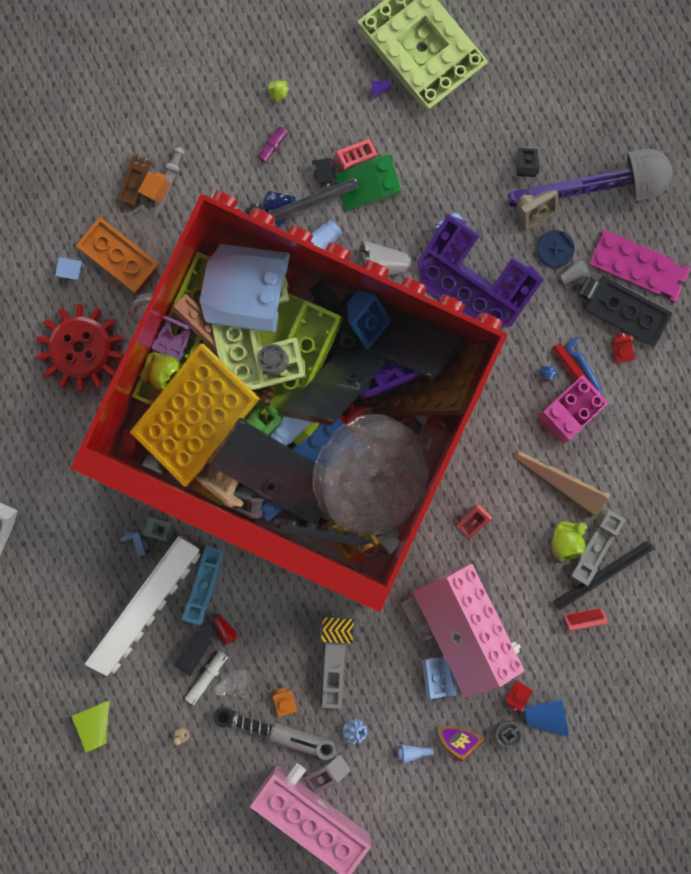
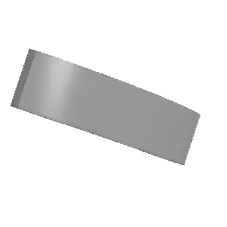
M608 510L586 545L585 552L579 558L571 577L589 586L598 570V565L626 519Z

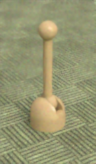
M183 727L178 728L174 732V745L186 743L190 737L189 731Z

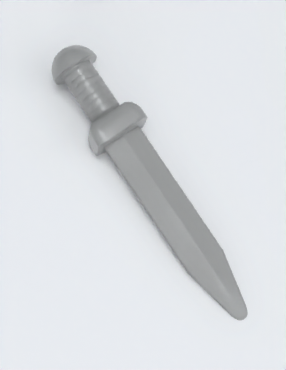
M176 147L173 150L175 153L172 161L165 166L167 168L165 180L171 183V185L176 172H180L178 164L181 156L184 155V150L181 147ZM171 185L167 193L165 194L161 204L155 201V216H157V214L165 204Z

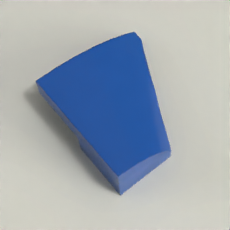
M562 699L523 707L528 727L564 736L569 735Z

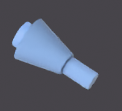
M401 744L400 748L397 749V758L401 760L402 764L418 759L421 756L434 754L433 747L420 748Z

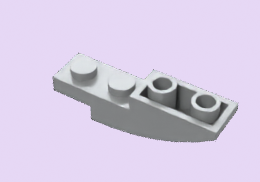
M326 643L322 708H342L345 644Z

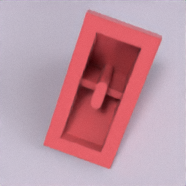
M475 505L456 527L470 540L492 517L481 506Z

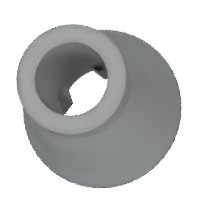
M583 260L579 262L576 261L560 277L566 285L585 278L590 272Z

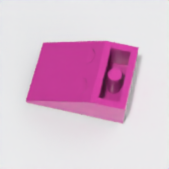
M582 375L537 417L562 444H565L609 402Z

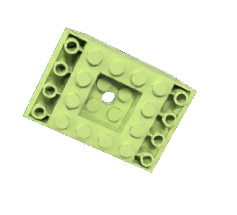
M384 0L357 21L368 43L414 99L427 109H431L488 63L486 58L438 0ZM423 43L427 46V50L420 52L416 46Z

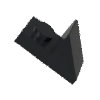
M518 148L517 176L536 177V175H539L538 150Z

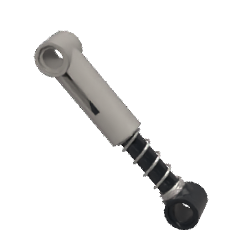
M221 706L214 714V722L219 727L246 729L251 733H258L259 736H267L270 742L318 756L322 760H329L335 755V743L329 738L319 737L279 723L269 725V722L267 724L262 723L261 720L256 721L252 717H244V714L240 716L239 713L232 710L229 706ZM219 713H228L229 720L222 721L219 718ZM301 741H305V742H308V743H311V744H314V745H317V746H313V745H310V744H307V743H304V742H301ZM324 744L330 745L332 749L327 754L323 753L320 749Z

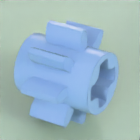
M358 719L354 721L349 720L344 725L343 734L345 738H348L347 742L352 744L356 742L361 743L366 738L367 729L366 726L362 725L363 721Z

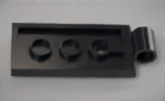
M601 276L600 283L591 277H586L577 293L580 297L589 301L584 310L655 347L673 313L605 276ZM610 300L616 302L615 307L609 305Z
M286 519V523L282 522L280 526V532L361 546V552L365 557H373L377 553L376 544L371 540L365 539L363 536H357L358 533L356 531L345 530V533L337 532L338 528L326 526L324 530L319 529L317 524L306 523V526L298 525V521ZM367 543L374 545V551L371 554H366L363 551V547Z

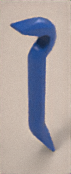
M578 336L567 343L566 351L571 357L577 359L589 382L602 395L601 386L580 351L574 352L572 350V346L580 338Z

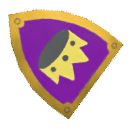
M437 726L438 737L442 745L459 762H463L485 740L468 729L455 726Z

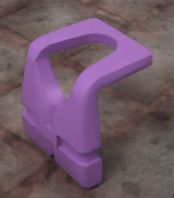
M163 316L166 322L158 334L159 337L154 341L152 349L163 354L167 353V355H171L180 361L184 355V348L186 349L191 328L172 318ZM175 323L183 327L185 331L174 336L171 324Z

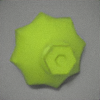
M279 79L270 82L267 91L270 100L279 102L286 98V94L289 91L287 82Z

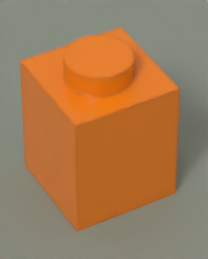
M148 171L138 192L161 204L171 183L165 180V175L157 171L155 174Z

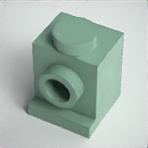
M148 517L143 535L167 542L168 538L172 539L175 528L172 527L173 523ZM159 526L164 527L163 533L158 532L157 529Z

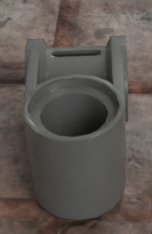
M240 487L234 491L233 495L240 499L243 505L242 507L234 505L231 508L232 510H236L250 518H260L263 516L261 507L264 498L247 487Z

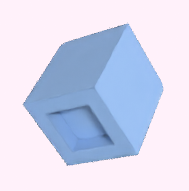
M59 257L55 276L62 280H79L81 268H84L85 264L82 261Z

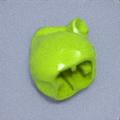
M152 352L148 354L144 368L138 376L142 381H150L155 388L163 391L183 365L171 355Z
M560 521L557 524L552 536L551 551L558 561H567L581 557L584 554L586 545L582 535L585 534V529H587L585 522L572 523Z

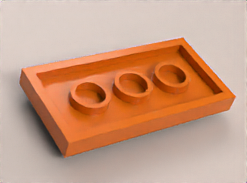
M100 216L76 244L77 248L135 294L159 266L158 262Z

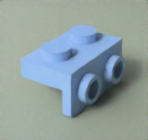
M440 656L422 660L427 699L456 696L457 684L445 657Z

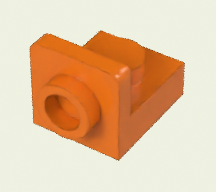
M286 687L276 689V693L272 694V698L275 702L278 716L282 717L297 712L292 690H287Z

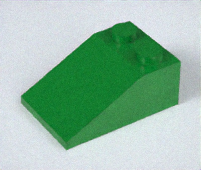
M390 154L372 159L337 174L338 184L355 178L358 182L356 190L341 195L346 212L401 195V187Z

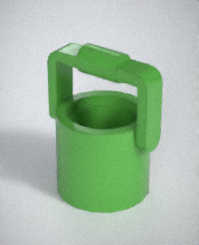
M271 404L268 407L253 409L245 421L269 434L281 422V418L278 415V411ZM264 409H266L271 417H274L268 425L258 416Z

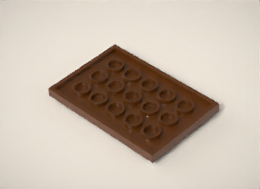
M489 343L465 344L433 380L422 376L416 382L379 395L371 413L376 417L463 415L492 347Z

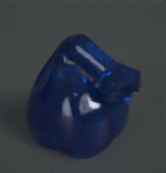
M268 191L264 196L263 206H265V212H269L297 200L295 196ZM290 216L278 220L274 224L279 228Z

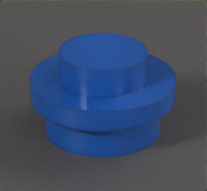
M543 366V369H539L540 377L545 379H555L558 371L554 370L555 367Z

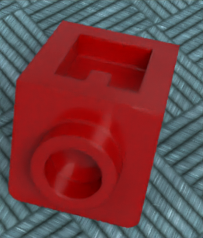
M626 333L616 335V339L611 341L615 364L635 360L632 346L633 336H627Z
M516 680L504 699L508 703L506 706L515 712L517 710L523 712V707L533 693V690Z

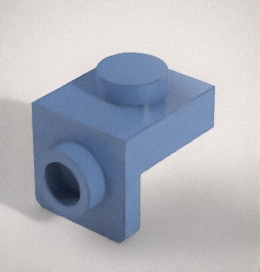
M135 530L124 533L125 537L120 538L121 542L133 540L138 557L148 554L149 544L146 538L143 539L141 532L136 533Z

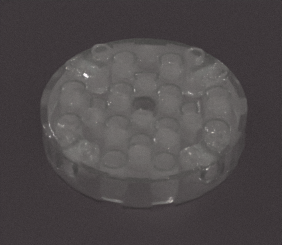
M370 414L357 417L355 421L339 427L332 434L333 437L328 444L322 447L314 467L313 490L320 509L334 523L346 531L357 532V535L371 536L395 528L415 510L427 486L429 459L423 441L408 426L385 415Z

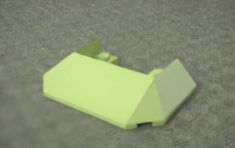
M285 274L278 304L289 301L286 288L289 286ZM212 324L218 358L251 391L305 377V361L301 357L296 337L272 343L279 345L287 353L289 363L283 373L271 375L264 371L258 363V353L264 346H261L257 330Z

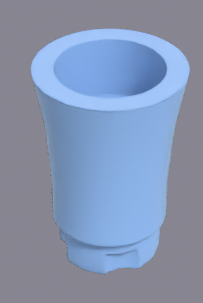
M330 220L311 233L313 235L311 241L315 246L325 250L328 243H334L342 232Z
M284 416L270 436L287 446L288 443H291L313 422Z

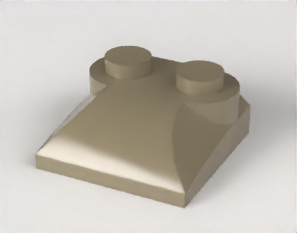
M556 190L546 191L535 196L524 195L518 200L517 215L526 231L558 212V192Z

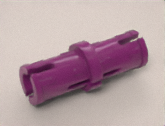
M279 126L271 138L266 140L264 148L257 155L260 161L267 164L270 157L275 151L280 149V144L289 134L287 130Z

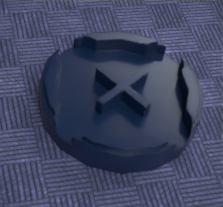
M551 230L545 233L539 239L537 245V255L540 261L552 268H560L567 265L575 252V243L571 236L559 230Z

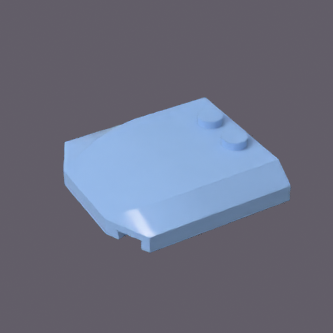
M220 244L207 262L201 291L200 304L205 322L213 325L275 333L279 315L277 312L283 277L287 272L289 253Z

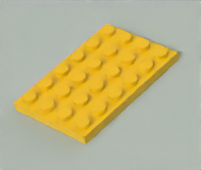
M199 344L130 433L184 487H187L209 462L240 417L244 419L260 398L204 344Z

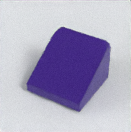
M372 81L371 100L391 91V82Z

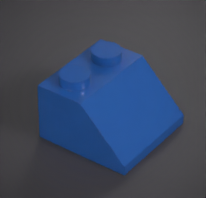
M358 290L347 303L348 322L364 347L369 350L392 320L375 294Z

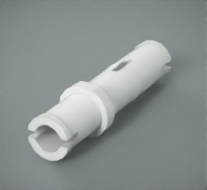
M218 650L210 664L205 666V671L185 697L189 703L195 705L214 676L220 673L219 669L228 659L225 653Z

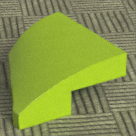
M109 700L72 715L85 752L98 748L107 742Z

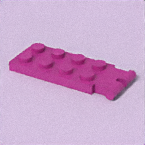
M607 230L603 231L589 263L594 268L651 293L659 295L661 292L670 296L669 300L674 303L677 302L683 288L677 282L685 283L691 267L684 265L683 268L673 264V259Z

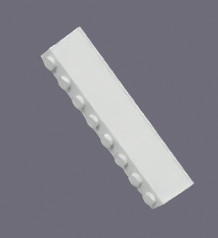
M184 536L177 537L85 665L106 676L111 672L113 674L116 673L121 666L119 664L121 658H126L130 654L132 643L134 641L138 642L144 634L142 632L143 628L146 625L148 627L156 618L153 616L157 609L161 611L167 603L165 601L167 595H172L176 591L178 580L180 578L184 579L190 571L187 569L191 563L195 564L200 558L201 554L199 552L201 549Z

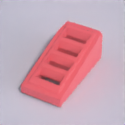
M370 139L336 151L334 158L342 173L378 155ZM364 146H366L369 155H366L363 149ZM356 150H359L362 156L361 158H359ZM349 153H352L355 160L352 161Z

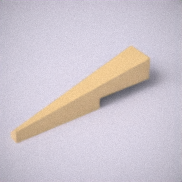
M521 451L515 457L593 516L599 513L610 494L603 493L593 486L587 485L552 466H547Z

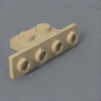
M210 466L207 474L200 471L193 480L199 482L202 488L211 491L212 496L221 499L224 505L231 508L234 505L242 507L243 502L233 495L238 481L218 469Z

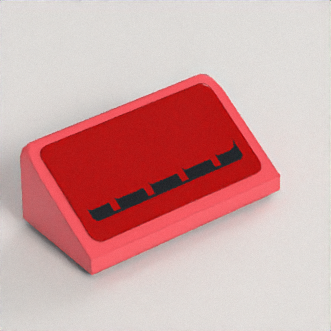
M602 608L565 615L566 627L570 631L608 623Z

